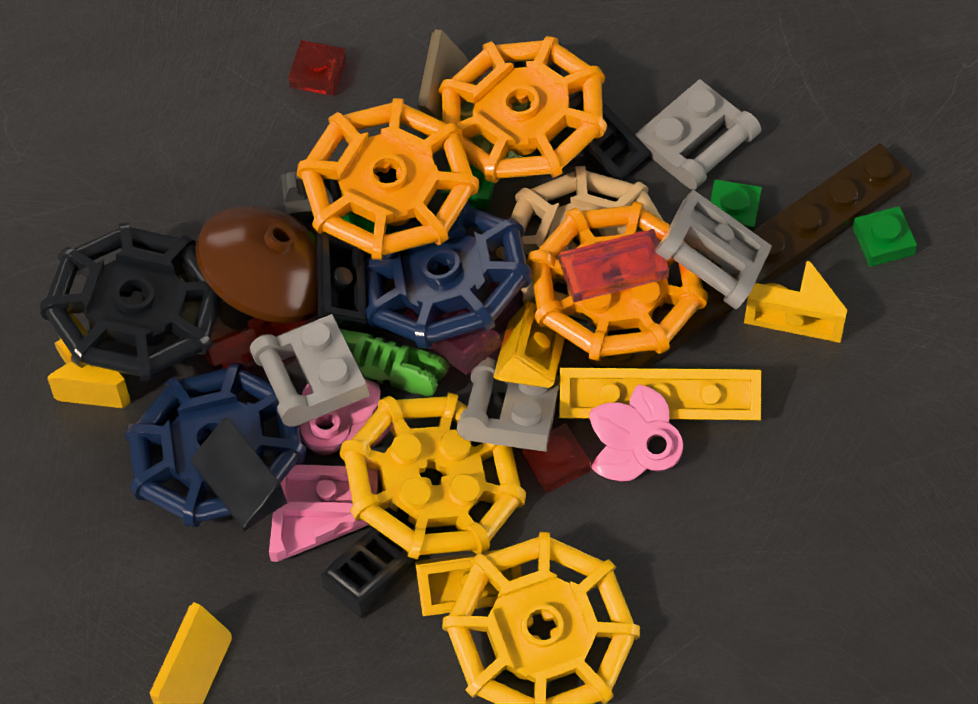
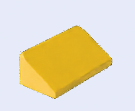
M527 300L508 322L493 377L504 382L550 388L555 382L565 337L548 326H539L534 318L537 307L532 301Z
M498 550L485 551L481 554L487 555ZM476 553L415 561L423 616L451 612L471 570L472 564L470 560L477 555ZM521 565L501 571V573L508 581L522 577ZM487 582L475 609L494 606L499 592L491 583Z
M193 602L188 608L150 691L153 704H203L232 641V635L224 625L200 604Z

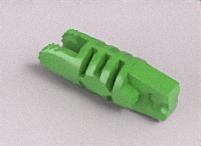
M340 329L361 374H364V378L367 380H377L378 383L387 385L390 382L393 388L419 394L420 396L431 397L437 390V379L441 380L442 377L444 378L450 367L448 365L449 362L445 358L436 354H431L408 345H402L400 348L399 343L395 341L387 342L385 338L381 337L374 339L373 335L368 333Z

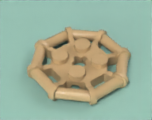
M575 166V171L535 188H522L515 195L517 203L511 215V218L516 219L523 226L524 233L531 216L537 215L542 219L536 235L524 236L523 234L522 241L525 254L538 250L566 219V212L573 208L585 211L632 205L633 201L644 203L643 208L663 220L648 195V187L642 182L628 183L586 171L585 166ZM587 190L612 198H616L618 200L614 202L593 195H589ZM576 191L577 195L571 197L569 204L559 207V203L554 205L548 203ZM627 225L589 230L594 237L625 234ZM638 230L637 236L646 238L651 242L653 249L656 250L660 241L645 231ZM575 237L556 259L569 262L579 246L573 241L578 239ZM504 247L497 248V257L507 261ZM611 275L610 278L605 279L603 282L614 285L616 280L623 279L627 281L628 279L621 275ZM552 277L553 285L556 282L566 285V280ZM531 281L528 287L520 289L524 295L522 300L524 304L527 300L536 304L533 281ZM554 291L555 300L557 301L568 297L567 294ZM575 313L570 315L586 320L588 325H592V319L583 313L582 317Z

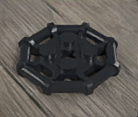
M129 222L119 223V228L75 248L65 247L58 254L60 263L47 298L40 303V313L42 318L50 321L72 354V363L80 368L90 365L139 376L140 381L151 380V375L195 354H206L212 347L210 337L221 303L224 300L213 291L200 272L196 259L195 240L187 235L178 238L130 227ZM133 247L139 248V249H143V250L152 251V252L161 253V254H164V255H163V256H160V255H155V254H151V253H146V252H142V251L133 250ZM120 248L122 250L116 254V260L105 265L104 259L97 263L93 261ZM178 264H183L195 282L185 283L182 277L179 280L175 274V267ZM82 274L87 279L82 293L69 294L76 275ZM133 291H139L142 293V300L144 302L129 304L121 298L122 296L131 297ZM200 301L201 304L193 325L182 318L186 302ZM84 313L88 319L91 331L85 337L70 314ZM171 333L181 338L148 354L147 346L161 344L167 335ZM105 340L136 346L137 356L99 346Z

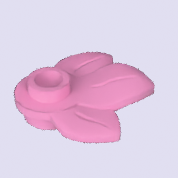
M364 379L370 394L369 397L301 424L300 437L305 445L312 452L319 455H330L340 450L342 443L351 440L377 410L381 393L378 383ZM309 384L304 388L302 396L312 393ZM326 426L330 427V429L324 430L319 427ZM388 428L371 448L381 443L389 435L390 431Z
M637 385L632 393L629 405L606 403L593 408L589 413L595 433L607 445L592 464V469L602 477L620 482L632 481L647 469L657 472L668 470L676 465L682 456L683 440L679 431L669 423V406L660 393L649 387ZM659 436L666 439L667 446L664 452L652 454L649 451L648 444L652 438Z

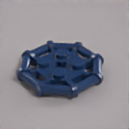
M467 201L448 231V240L443 244L437 245L434 242L411 248L403 259L400 255L401 251L384 255L382 260H374L372 256L370 259H365L367 306L365 315L367 323L374 329L384 328L416 342L418 348L429 349L433 343L481 329L485 332L495 328L494 321L521 288H526L531 284L533 278V271L527 265L522 241L524 234L523 226L516 219L509 218L505 220L473 208L471 203ZM413 218L408 223L397 226L392 233L422 226V224L416 218ZM472 227L484 233L478 234L474 232V238L467 235L465 230H469ZM501 246L504 247L507 261H492L491 252ZM449 266V272L438 275L440 273L439 268ZM385 279H394L395 288L384 295L383 283ZM492 282H501L487 298L489 294L488 286ZM407 306L413 309L415 314L419 316L418 320L416 321L401 315L397 311ZM464 308H467L470 311L468 313L436 321L437 316L461 310Z
M231 363L225 369L179 380L174 376L165 381L167 387L136 423L127 426L124 435L125 440L130 446L134 479L130 488L134 496L138 500H148L181 518L187 527H199L203 521L231 515L218 497L204 500L207 491L212 489L190 461L217 425L224 419L228 418L260 459L264 456L275 457L268 466V469L277 478L279 483L283 481L295 464L304 461L307 453L306 447L301 443L299 425L289 427L282 422L277 411L279 401L270 382L245 370L243 363ZM221 390V391H219V392H215V393H211V394H207V395H202V396L190 398V397H192V396L201 395V394H205V393H209V392ZM243 390L261 401L256 404L247 401V406L238 400L237 394ZM178 404L180 407L177 409L179 414L172 425L168 420L164 426H160ZM274 415L277 416L280 438L265 437L263 422ZM153 444L162 445L164 460L152 467L150 447ZM173 477L178 479L189 489L187 498L162 484Z

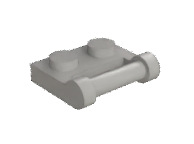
M699 79L640 129L635 136L651 152L649 157L686 187L695 190L706 181V174L743 141H752L762 130L760 123L751 113L747 111L741 112ZM724 125L729 129L694 160L686 159L691 152L721 126Z
M692 190L682 201L655 253L667 261L670 258L677 261L725 296L724 302L734 309H738L750 294L772 245L695 190ZM690 246L695 247V248L698 249L700 252H702L703 254H705L707 257H709L710 259H712L714 262H716L717 264H719V265L722 267V269L719 268V267H718L717 265H715L714 263H712V262H711L710 260H708L707 258H705L703 255H701L700 253H698L696 250H694L693 248H691Z
M332 314L277 337L273 335L260 336L250 345V352L255 363L263 366L279 401L277 411L286 426L294 427L370 396L367 384ZM292 356L296 357L312 391L311 394L307 396L297 394L282 360Z
M489 357L478 359L474 363L471 372L473 387L467 409L460 413L457 432L466 440L546 452L560 393V375H556L555 382L550 388L504 382L493 377L497 364L496 360ZM492 391L506 393L500 419L488 418L486 415Z

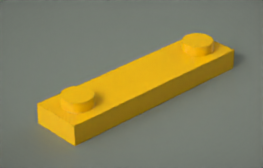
M560 368L559 418L590 419V411L606 403L629 405L636 386L643 385L657 391L665 399L669 406V420H761V370Z

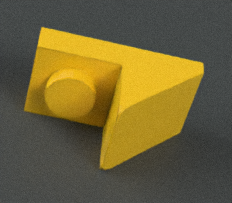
M807 261L800 292L789 290L776 283H755L747 298L744 323L840 343L847 309L813 264Z
M70 314L85 337L88 334L87 330L74 314ZM60 338V340L55 342L57 351L66 363V365L48 376L52 394L57 401L114 408H125L131 404L125 379L119 372L90 365L80 368L72 363V354Z

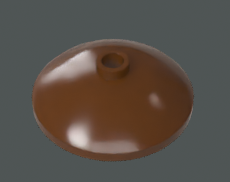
M262 206L228 208L215 214L205 223L196 244L197 264L208 285L225 302L247 315L277 323L301 322L318 315L316 233L309 226L285 212Z

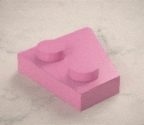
M295 465L280 483L288 503L273 512L269 547L270 560L279 562L369 525L364 520H355L350 512L353 502L346 466ZM367 469L371 492L377 495L379 494V471Z

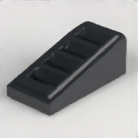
M579 91L570 99V108L584 111L582 91ZM602 101L603 120L607 124V129L601 138H594L580 154L607 177L623 180L651 155V152ZM566 126L558 135L565 140L576 128ZM610 136L617 140L605 152L599 147ZM623 148H626L632 154L617 166L611 159Z
M373 527L335 559L321 574L323 588L356 615L363 618L417 559L407 557L408 552L406 550L402 551ZM380 546L395 559L388 563L374 550ZM367 559L381 571L374 575L361 563ZM354 572L367 583L360 587L349 576Z

